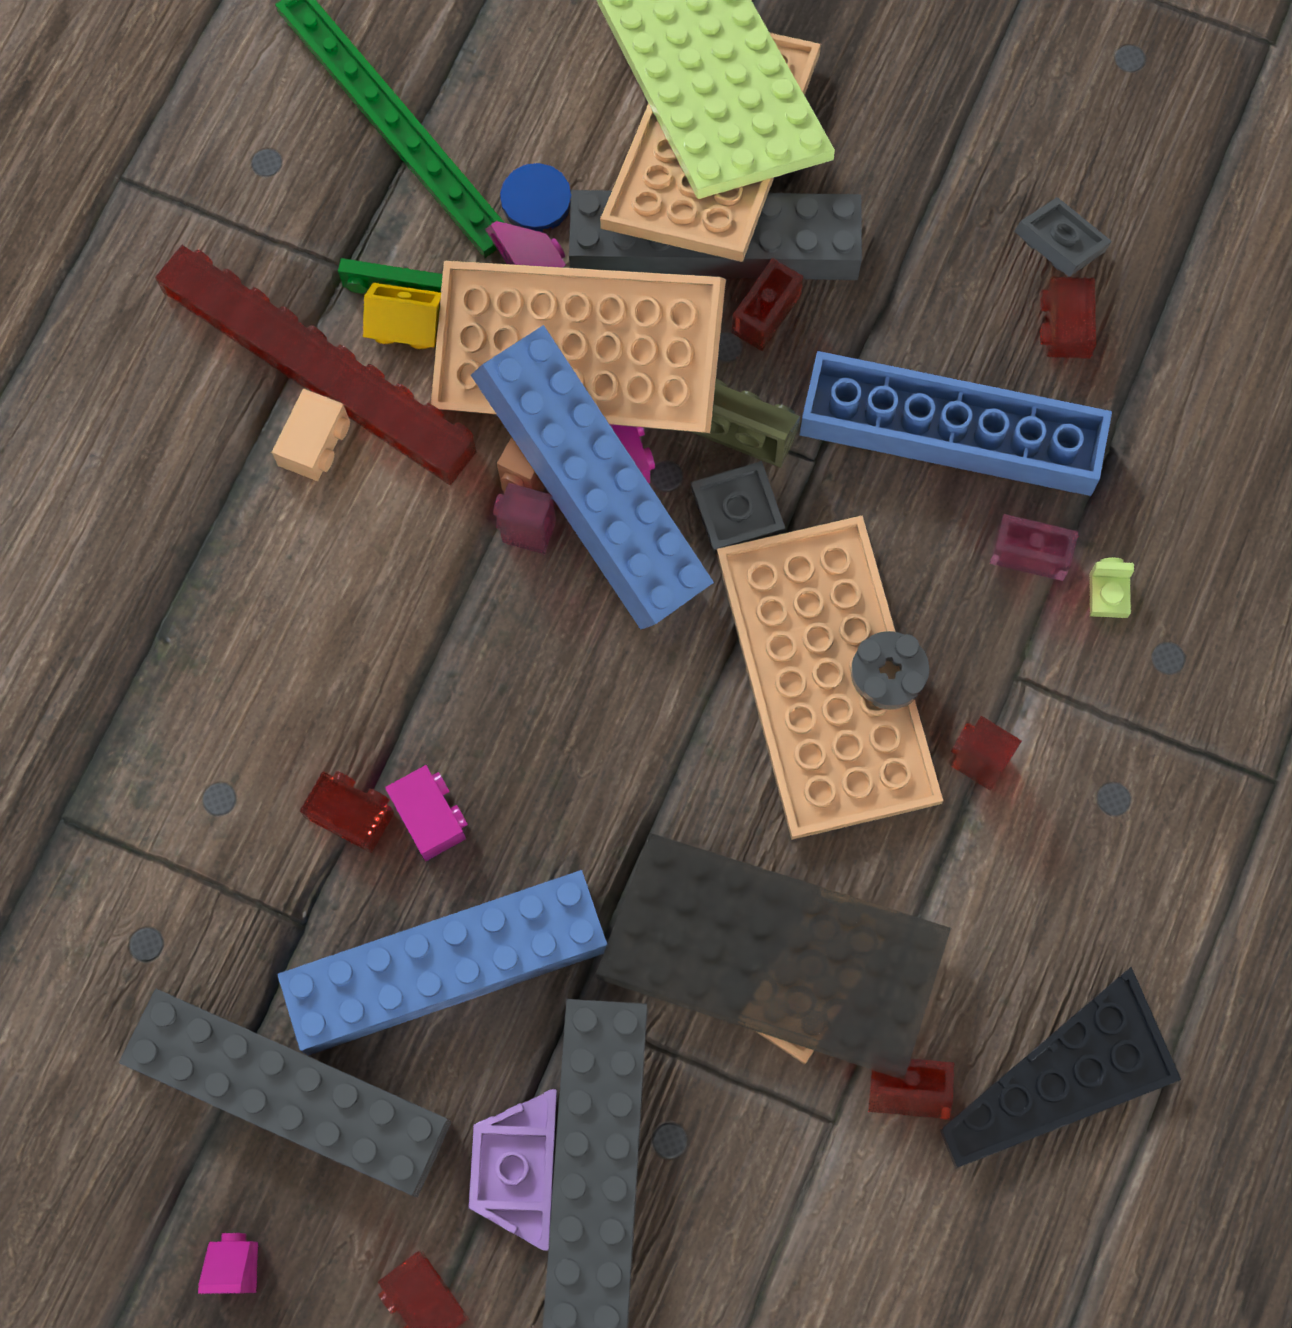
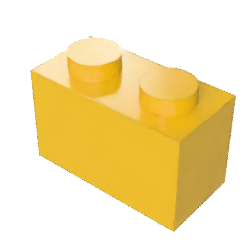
M372 283L364 296L363 337L372 338L381 344L399 342L409 344L416 349L435 348L441 292Z

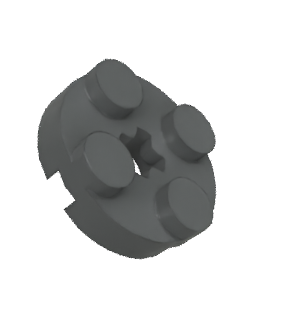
M893 631L880 632L862 641L851 665V678L856 691L867 700L873 702L872 705L882 709H899L912 703L921 694L929 677L928 658L925 651L920 647L918 640L912 635H904ZM891 661L894 665L899 666L900 671L896 672L895 679H888L887 673H880L879 668L884 667L885 662Z

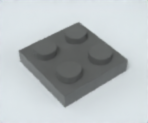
M1058 197L1021 220L1014 231L1024 239L1029 247L1036 249L1052 262V265L1057 270L1064 272L1069 277L1103 254L1112 242Z
M762 461L691 482V490L713 554H716L719 548L785 533V525Z

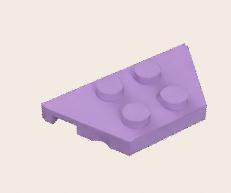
M552 1089L527 1102L515 1105L503 1113L474 1124L469 1208L543 1251H548L553 1190L557 1090Z

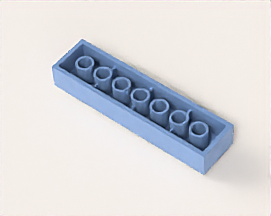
M544 325L482 364L471 374V377L640 630L657 624L714 583Z
M817 351L802 416L800 436L1091 496L1100 480L1112 411Z
M580 870L277 975L299 1049L309 1056L609 951L583 872Z

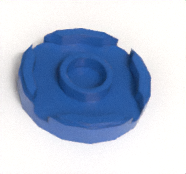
M527 164L512 171L504 180L500 192L502 210L508 221L512 225L538 232H543V229L550 227L553 229L560 225L569 214L571 207V191L568 181L560 171L545 164Z

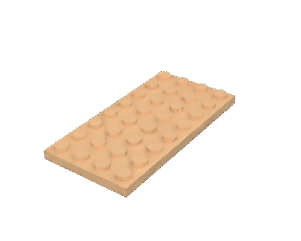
M770 33L805 95L820 55L821 44ZM648 103L600 218L601 229L743 262L774 177L697 199Z
M444 261L430 408L497 415L471 377V374L482 364L544 325L609 425L710 433L726 279L711 276Z
M863 515L717 549L718 562L791 840L942 804V794L915 700L899 709H882L872 705L873 702L861 696L856 691L852 682L851 665L860 643L880 632H895ZM887 661L885 666L879 668L880 673H887L888 679H895V674L900 671V668L894 665L893 662Z

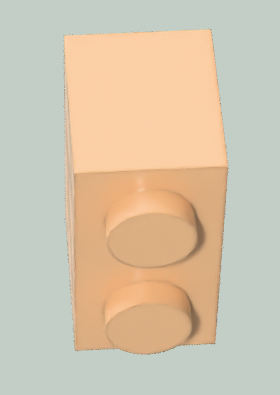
M303 388L272 450L277 465L319 481L322 472H327L333 463L335 455L333 450L338 439L343 440L350 426V420L344 404Z

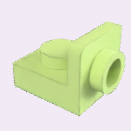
M1114 557L1104 558L1100 562L1095 563L1090 572V616L1129 617L1131 614L1130 577L1134 572V563H1123L1122 559Z

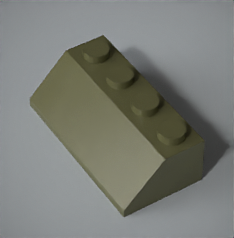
M716 379L710 433H692L782 468L798 432L800 416L796 415L787 406L780 404L773 406L761 401L752 392L735 391L728 388L721 380Z

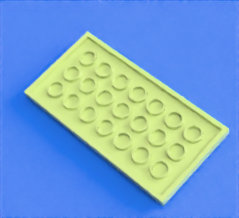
M597 0L697 199L834 160V147L751 0Z

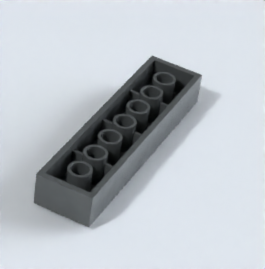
M571 190L570 268L722 278L858 280L862 261L861 194L768 193L744 260L740 262L601 229L600 218L612 191Z
M156 988L119 1061L124 1066L417 1198L452 1123L443 1116Z
M566 999L543 1328H628L648 1013L647 1004Z

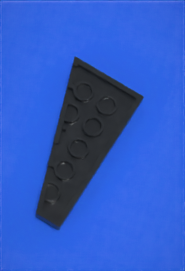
M1132 966L940 1129L955 1169L1181 1080Z

